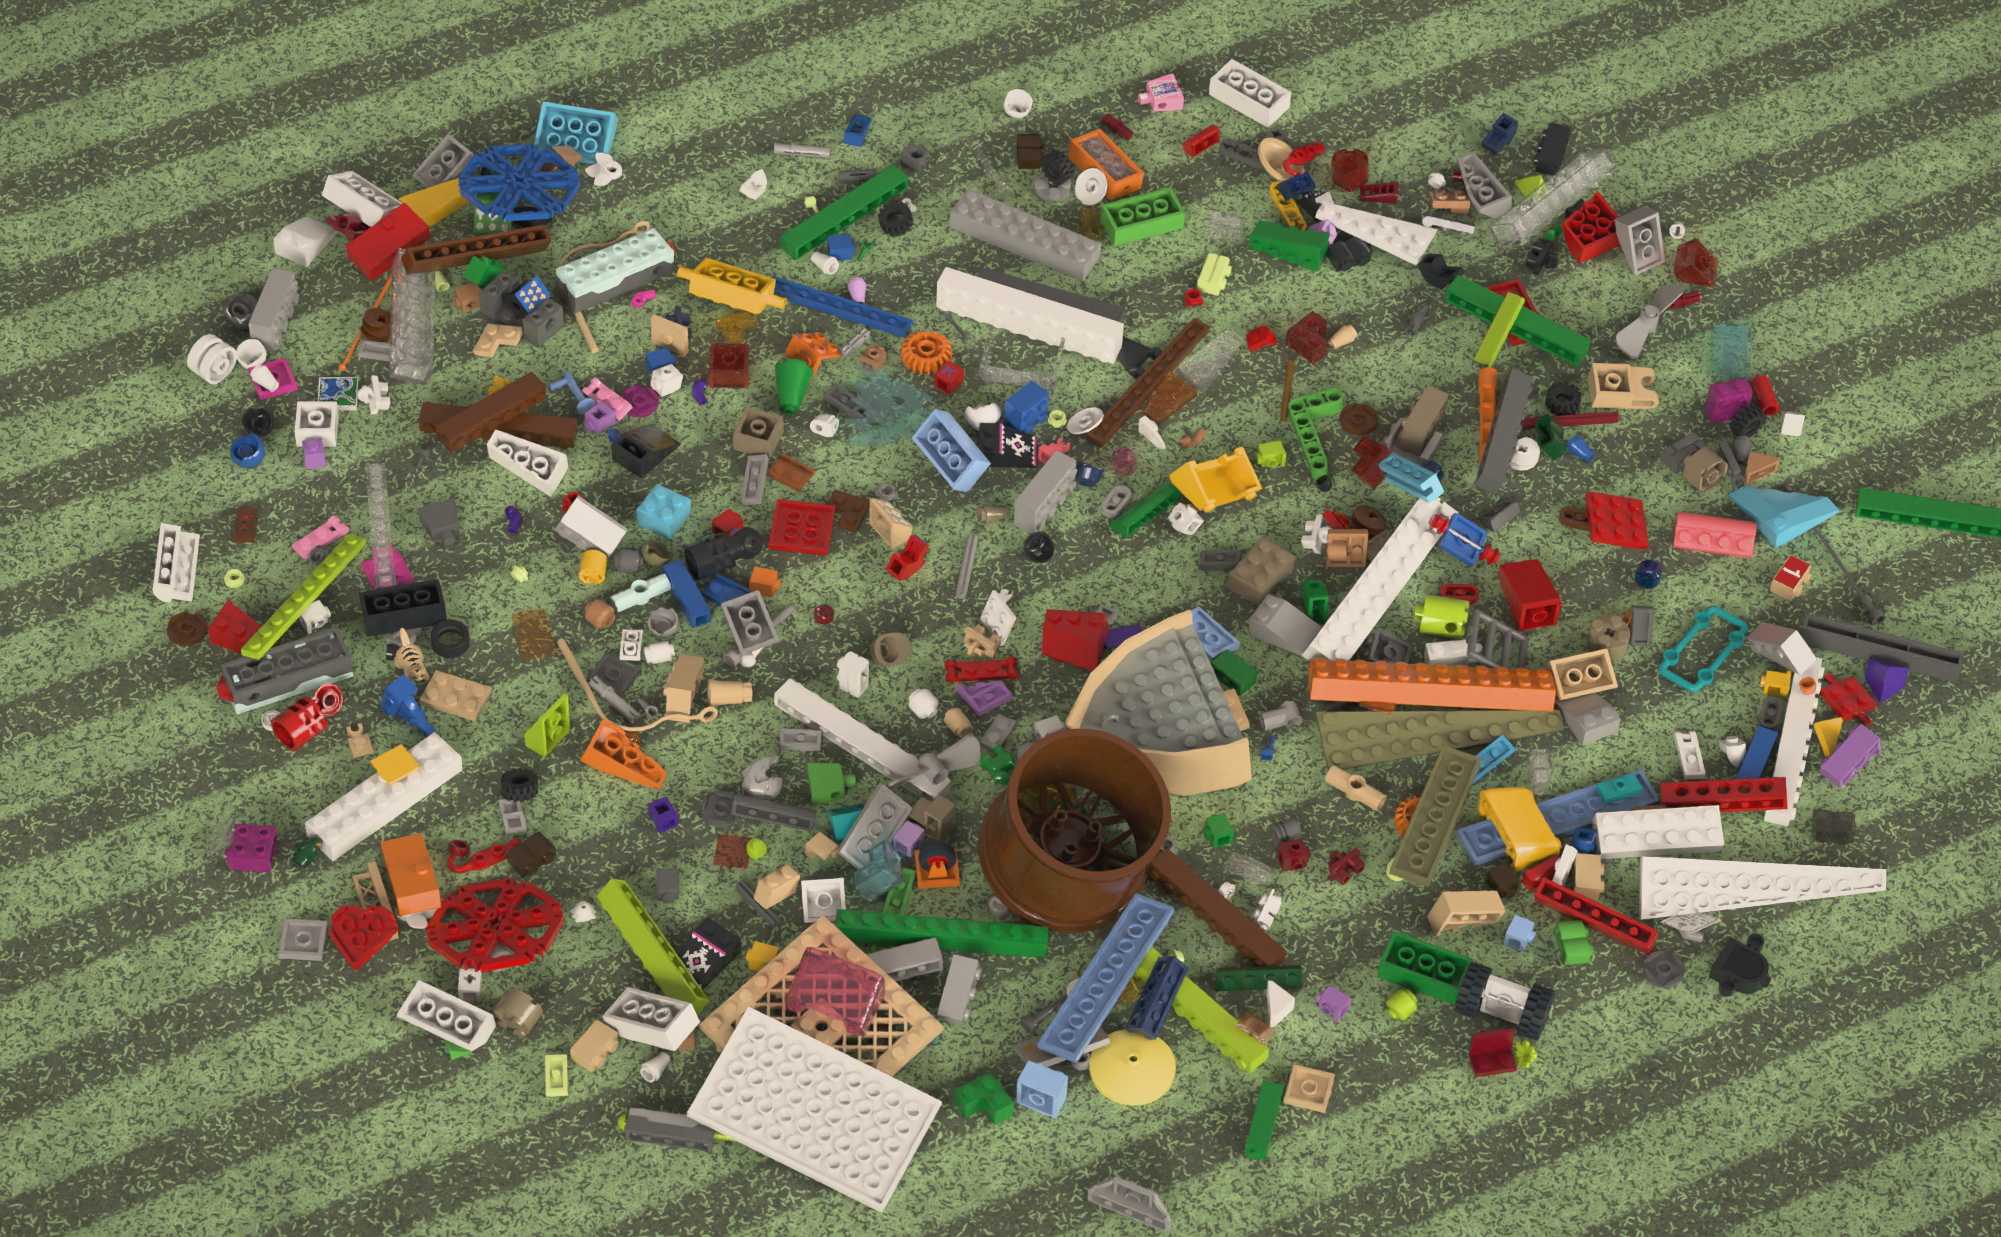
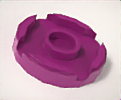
M640 385L629 387L621 395L633 407L627 413L629 416H649L656 411L659 405L656 391L647 386L645 388L640 387Z

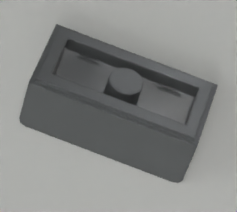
M1503 498L1477 519L1495 532L1521 513L1517 501Z

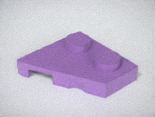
M1002 681L975 683V686L963 687V684L956 686V691L978 717L1012 699V693Z

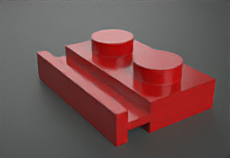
M1327 509L1323 514L1333 529H1356L1350 524V518L1344 513L1330 512Z

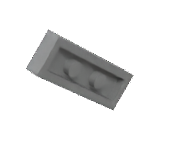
M767 454L748 456L740 500L743 506L762 503L769 462Z

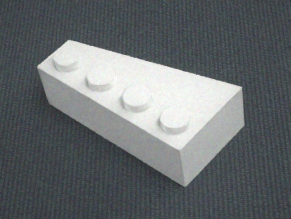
M498 430L494 431L487 443L489 458L552 497L568 469L566 454Z

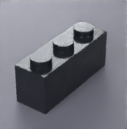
M1549 123L1548 129H1544L1542 134V140L1544 141H1540L1537 151L1540 154L1535 155L1533 165H1536L1535 172L1557 177L1569 141L1571 127Z

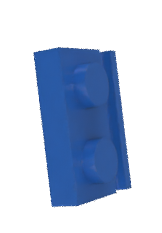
M718 573L717 578L713 579L703 590L702 596L721 606V603L746 595L752 591Z

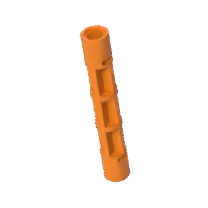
M1484 367L1478 372V392L1480 394V405L1478 408L1480 414V426L1478 429L1480 434L1479 466L1497 407L1498 378L1497 371L1492 367Z

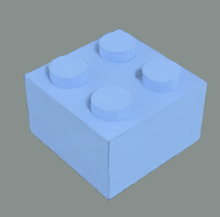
M1028 1060L1017 1081L1016 1103L1056 1118L1067 1097L1068 1076L1060 1071H1054L1040 1063Z

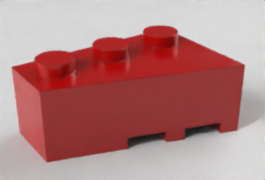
M227 600L208 628L210 643L242 654L241 648L262 626Z

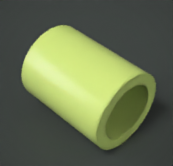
M437 271L431 275V280L438 292L449 289V283L443 272Z

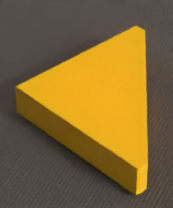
M1842 717L1813 724L1825 757H1831L1834 753L1843 722Z

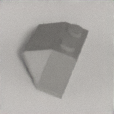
M1116 1176L1090 1186L1088 1201L1169 1233L1171 1217L1161 1195L1153 1189L1141 1187L1131 1180H1124Z

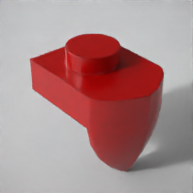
M1265 325L1246 334L1247 345L1250 351H1256L1267 344L1271 346L1277 344L1274 333Z

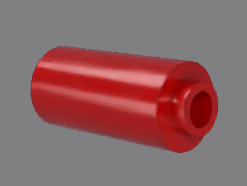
M1764 375L1754 377L1750 385L1759 409L1766 416L1777 414L1780 407L1769 378Z

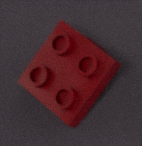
M347 212L330 215L327 219V223L334 230L343 233L351 241L370 228L364 222H360L356 213Z

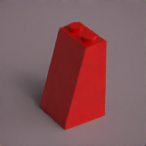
M1532 559L1501 564L1498 578L1518 631L1557 625L1561 599L1539 560Z

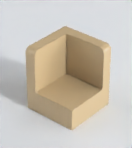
M821 832L817 833L805 844V854L811 860L816 855L823 860L829 855L835 859L838 857L836 852L838 845Z

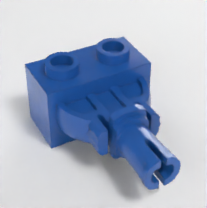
M403 674L386 687L380 702L381 708L387 715L390 714L393 718L399 715L402 719L408 721L410 726H416L427 738L436 732V729L425 718V711L421 710L414 700L418 688Z

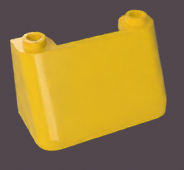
M1243 447L1236 448L1230 455L1223 454L1218 459L1196 464L1195 460L1189 461L1169 475L1171 483L1198 510H1204L1205 513L1212 511L1217 506L1244 498L1246 501L1251 500L1262 489Z
M1525 786L1488 788L1480 792L1477 810L1481 817L1486 816L1487 820H1492L1506 845L1507 856L1510 855L1513 863L1509 866L1514 873L1537 866L1551 857L1560 854L1561 842L1552 833L1536 805L1530 789H1527Z

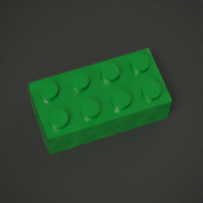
M1393 931L1380 960L1377 977L1455 1005L1466 970L1474 959Z

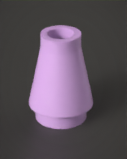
M852 278L848 284L852 300L865 304L866 283L862 278Z

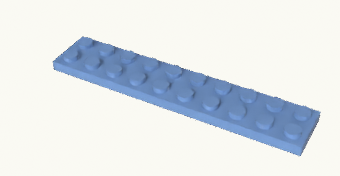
M1642 769L1631 772L1635 774L1643 788L1640 794L1604 804L1596 790L1597 784L1537 803L1536 805L1555 838H1561L1573 834L1577 827L1591 828L1592 819L1596 813L1645 810L1658 806L1660 799ZM1491 819L1457 830L1456 835L1474 866L1507 855L1506 845Z
M1137 893L1134 895L1038 1042V1049L1074 1063L1078 1062L1173 915L1174 907Z

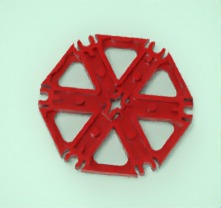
M509 878L462 886L461 889H455L456 896L448 893L447 899L445 897L442 899L441 907L436 909L426 926V932L430 947L460 969L464 965V970L467 971L470 966H474L475 972L480 970L482 973L530 964V961H535V954L544 956L543 951L547 954L564 923L560 903L528 881L526 885L525 880H522L520 884H516L515 878H512L510 881ZM494 888L502 890L492 908L473 896L478 891H487ZM529 893L544 902L542 906L517 910L524 896ZM447 909H454L468 919L446 924L440 922ZM549 925L543 937L538 939L531 937L523 931ZM473 939L468 950L462 953L455 951L447 945ZM498 942H501L515 952L512 955L490 958Z

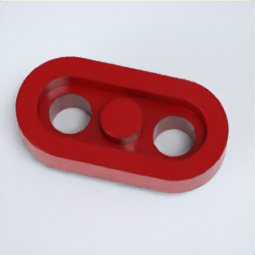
M1444 584L1439 592V596L1469 601V605L1475 604L1480 594L1479 589L1472 584Z

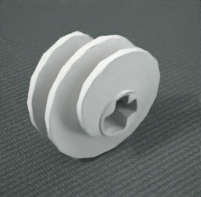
M1531 438L1519 439L1516 447L1513 449L1515 454L1509 465L1515 470H1528L1537 464L1540 448L1537 442Z

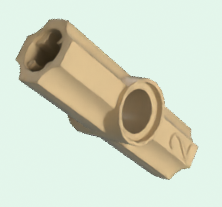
M1332 766L1325 777L1327 783L1345 792L1347 798L1352 801H1360L1376 811L1380 810L1386 801L1387 795L1366 784L1365 779L1360 775H1350L1337 766Z

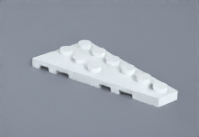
M1327 202L1322 203L1315 218L1322 221L1329 219L1334 227L1414 265L1418 264L1437 232L1435 228Z

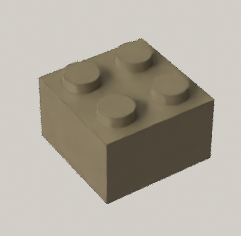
M746 407L733 433V450L751 455L767 454L770 460L784 432L783 416Z

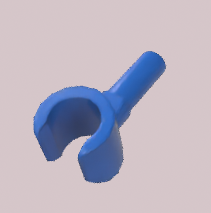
M615 428L608 431L610 434L608 438L611 443L622 435Z
M1272 736L1270 738L1268 748L1261 749L1262 760H1272L1275 737Z

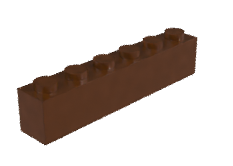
M531 371L437 425V439L452 453L467 443L478 439L488 431L495 429L500 424L511 420L521 412H525L535 404L542 402L547 398L546 385Z

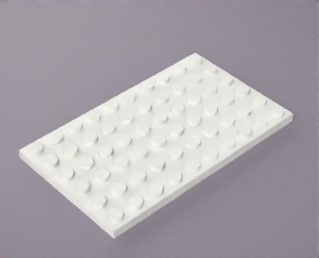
M748 1007L689 1108L687 1116L883 1213L936 1116L942 1101Z

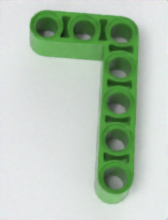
M1337 388L1294 398L1288 404L1290 421L1310 474L1315 480L1329 474L1327 459L1312 420L1337 414L1343 410V394Z

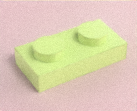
M567 1054L545 1055L546 1097L568 1096Z

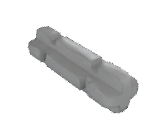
M863 328L858 332L859 334H856L841 348L842 355L849 357L853 353L852 351H856L864 343V340L867 341L870 338V331Z

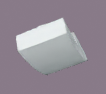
M622 630L620 660L640 661L643 630Z

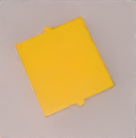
M402 744L370 761L376 769L378 776H381L389 786L420 769V766L413 759V755L409 754Z

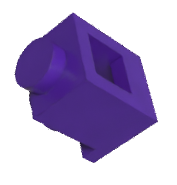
M667 797L654 800L648 804V815L659 833L678 826V814Z

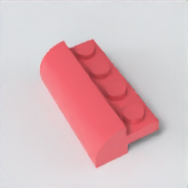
M1677 511L1673 548L1752 558L1756 536V522Z

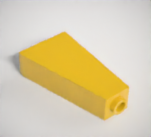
M458 178L398 199L402 203L405 202L429 227L469 203L460 193Z

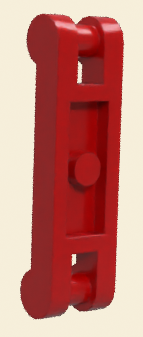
M1008 657L1005 660L967 662L948 660L944 663L945 670L947 671V682L1017 679L1019 677L1018 670L1016 669L1017 659L1015 657ZM1002 668H1008V670L1002 671Z

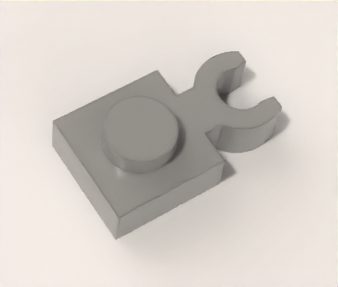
M422 627L405 630L411 644L416 642V637L423 634ZM400 631L389 636L387 643L400 648L402 646Z

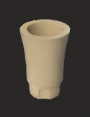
M708 679L707 696L709 707L752 702L751 682Z

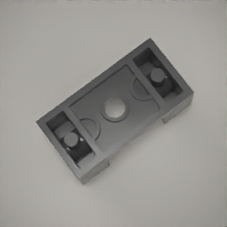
M504 271L479 292L481 312L501 325L522 327L524 332L522 338L539 348L564 326L563 306L547 298L540 304V307L526 315L525 318L517 319L503 298L520 285L519 279Z

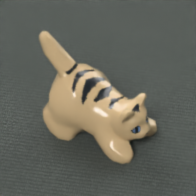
M401 628L400 639L402 646L396 651V657H394L395 666L403 669L404 674L413 683L422 680L429 681L431 678L422 663L424 656L420 647L416 644H411L405 629Z

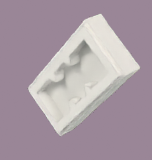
M1566 844L1561 859L1558 858L1556 861V872L1552 880L1553 882L1565 886L1578 852L1574 847Z

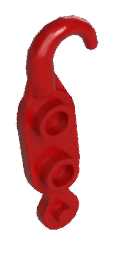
M1315 142L1313 146L1304 145L1293 150L1288 158L1283 161L1284 170L1292 176H1299L1300 172L1293 171L1289 165H1303L1312 161L1317 154L1324 153L1325 147L1321 143Z
M513 838L506 845H493L475 853L461 866L453 864V860L457 856L451 855L447 864L449 869L455 873L484 870L505 860L507 853L518 844H521L522 841L518 838Z

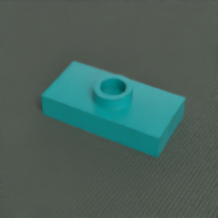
M1634 773L1596 785V790L1604 804L1640 794L1643 789Z

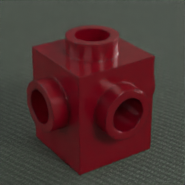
M1291 839L1278 843L1277 857L1282 871L1300 870L1307 867L1310 850L1308 846H1305L1303 839Z

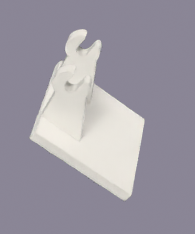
M1007 589L1001 590L999 594L996 590L991 592L980 617L982 624L990 634H995L1000 638V647L1005 644L1016 619V616L1006 605V602L1012 597V594L1006 595L1009 592Z

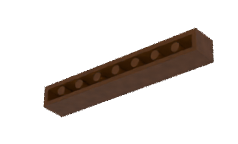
M546 225L410 247L406 249L401 260L406 274L412 275L469 265L473 256L481 258L484 255L498 260L539 253L547 249L551 243V238Z
M423 402L419 416V429L428 434L437 433V425L468 407ZM520 413L511 420L481 435L479 438L490 440L494 431L498 430L545 447L551 445L559 446L563 449L568 447L574 448L578 433V422L574 418Z
M1168 848L1150 862L1148 873L1151 879L1159 881L1167 893H1173L1182 906L1189 907L1197 919L1204 920L1212 932L1219 933L1227 945L1234 946L1238 950L1239 955L1244 959L1250 960L1254 967L1279 966L1285 962L1286 950Z

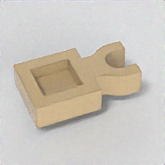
M362 723L358 724V731H352L350 726L346 727L347 733L351 737L348 738V744L353 758L373 753L368 733L363 734Z

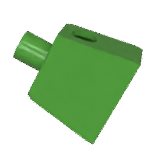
M807 763V776L812 805L844 798L845 787L856 786L855 774L843 775L839 763Z

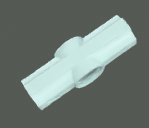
M663 573L646 581L636 580L631 584L630 588L610 596V603L615 612L623 611L636 604L643 605L650 598L670 590L671 584L668 577Z

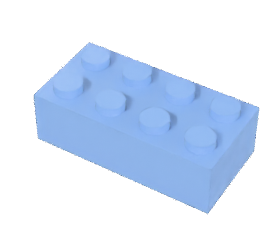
M934 409L912 437L955 490L969 491L991 464L949 412Z

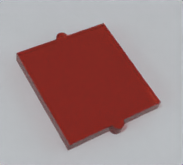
M719 834L713 865L726 866L729 869L732 867L747 869L750 856L747 854L746 846L753 838Z

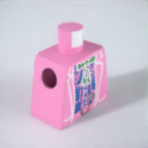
M1172 73L1148 81L1146 83V93L1138 94V101L1140 105L1150 103L1153 111L1183 109L1184 97Z

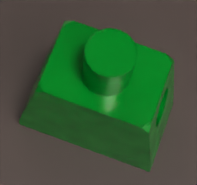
M1306 579L1302 583L1301 593L1304 614L1319 625L1325 624L1328 619L1329 603L1327 590L1322 580ZM1313 603L1318 606L1317 610L1313 611V609H1315Z

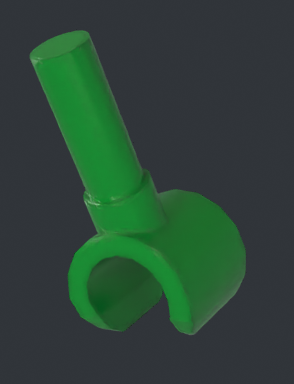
M864 238L862 240L863 248L857 261L861 262L865 253L874 248L873 241L870 246H865L868 239Z

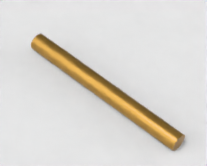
M1293 360L1287 361L1280 421H1287L1288 404L1290 402L1295 364Z

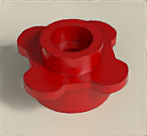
M1189 289L1183 294V297L1186 299L1185 305L1188 307L1203 305L1202 293L1198 289Z

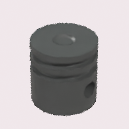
M1295 817L1269 825L1270 837L1277 848L1278 843L1291 839H1302L1301 828Z

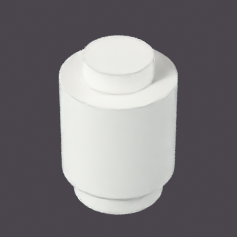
M668 641L649 644L648 647H644L647 663L667 662L672 660V656H675L673 644L669 645Z

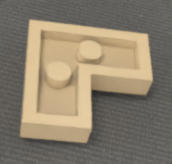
M487 324L473 352L478 356L492 358L499 344L517 346L524 333L523 329L518 326Z

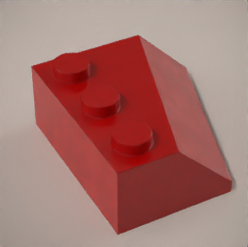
M1598 190L1590 200H1587L1578 211H1575L1562 223L1568 250L1579 264L1621 246L1615 225V219L1619 218V216Z
M1047 609L1043 623L1042 654L1062 663H1072L1079 669L1086 668L1092 672L1100 665L1105 647V640L1109 630L1106 613Z

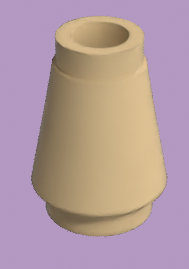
M1350 324L1343 325L1328 340V343L1333 349L1353 342L1357 337V333Z

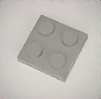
M285 919L279 959L322 961L328 928L327 921Z

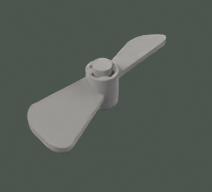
M1664 285L1660 287L1651 304L1642 307L1640 317L1617 333L1616 345L1626 356L1632 359L1639 356L1648 334L1657 329L1659 315L1683 294L1684 288L1679 285Z
M970 734L937 756L934 753H925L919 758L918 768L920 770L900 777L885 786L892 789L923 774L933 785H938L947 778L950 771L969 768L978 764L981 757L979 741L974 735Z

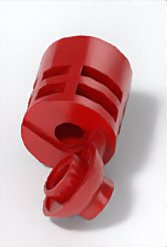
M324 684L315 691L312 697L303 696L289 708L271 720V727L278 740L291 751H296L328 727V721H325L324 717L336 714L342 706L343 695L341 690L334 684Z

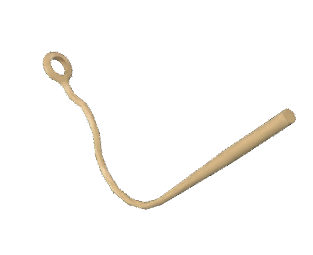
M640 221L632 229L622 233L616 240L608 243H589L570 250L561 259L559 267L563 266L565 260L571 254L589 247L603 248L614 245L628 234L638 235L648 231L650 224L647 221ZM639 226H646L645 229L637 231ZM577 312L575 317L591 352H598L599 349L582 313Z
M561 638L557 641L570 668L599 716L623 730L643 731L672 718L699 719L701 722H709L714 720L718 714L717 709L710 706L704 708L697 715L671 714L661 717L654 723L646 726L627 727L618 725L608 720L602 713L565 640ZM713 711V714L710 717H703L705 713Z

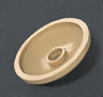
M1265 138L1260 142L1258 156L1262 166L1269 175L1285 184H1297L1304 178V165H1289L1293 171L1300 172L1299 176H1292L1283 168V161L1293 151L1289 145L1276 138Z

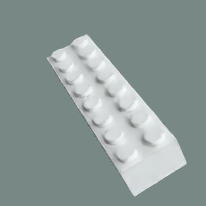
M435 732L408 750V753L413 755V759L420 766L419 770L390 786L381 776H378V773H375L305 822L306 836L309 839L313 837L320 838L323 841L320 850L332 861L336 860L462 771L461 756Z

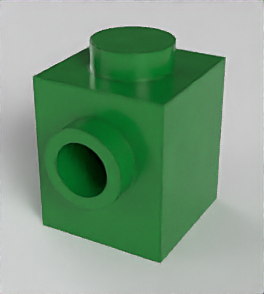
M1225 813L1215 814L1206 818L1203 834L1205 839L1210 840L1213 848L1233 843L1234 831Z

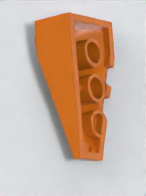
M604 718L580 761L601 772L658 790L668 774L650 756H646L639 749L640 746L636 742L633 743L626 736V732L622 728Z

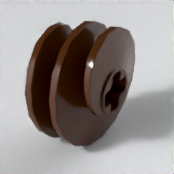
M368 309L362 319L361 332L371 341L386 342L394 335L397 327L396 320L392 314L384 309Z
M1367 505L1356 507L1351 517V522L1356 529L1368 530V538L1370 539L1384 531L1387 523L1384 515L1377 509Z

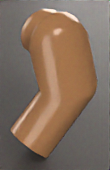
M1198 428L1193 437L1189 435L1181 436V445L1184 448L1199 446L1206 431Z

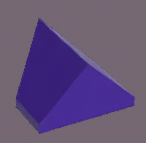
M1869 658L1865 680L1880 703L1904 688L1909 667Z

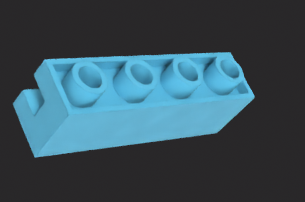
M1391 453L1378 463L1380 469L1387 473L1384 477L1388 483L1428 503L1435 501L1444 493L1435 473L1395 453Z

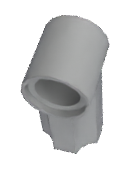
M1287 701L1281 704L1278 709L1259 713L1260 724L1265 731L1285 725L1287 728H1290L1292 725L1298 726L1303 721L1294 701Z

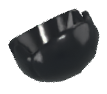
M262 407L260 409L249 408L243 414L242 424L249 434L253 433L258 437H262L272 431L274 419L272 414Z
M1036 531L1030 534L1024 541V552L1035 563L1049 561L1054 555L1055 544L1045 532ZM1041 551L1042 554L1038 557L1034 555V552Z

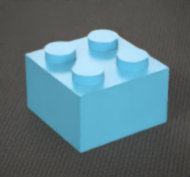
M656 484L636 510L637 524L671 539L690 516L691 499Z

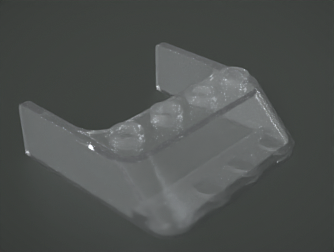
M994 327L989 328L979 369V378L982 381L1023 388L1033 380L1046 391L1056 389L1065 352L1066 338H1061L1054 373L1047 375L992 367L988 361L993 343Z

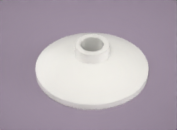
M1090 168L1083 171L1075 185L1077 198L1085 205L1099 203L1105 196L1107 179L1104 173L1098 169Z
M1092 407L1076 413L1067 423L1068 431L1072 434L1089 432L1102 421V410Z

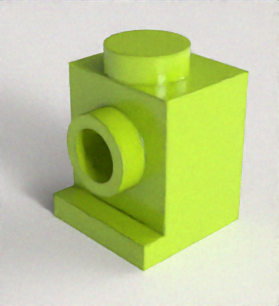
M1281 440L1258 444V451L1255 453L1256 463L1260 464L1261 467H1275L1277 464H1280L1281 467L1285 466L1286 452Z

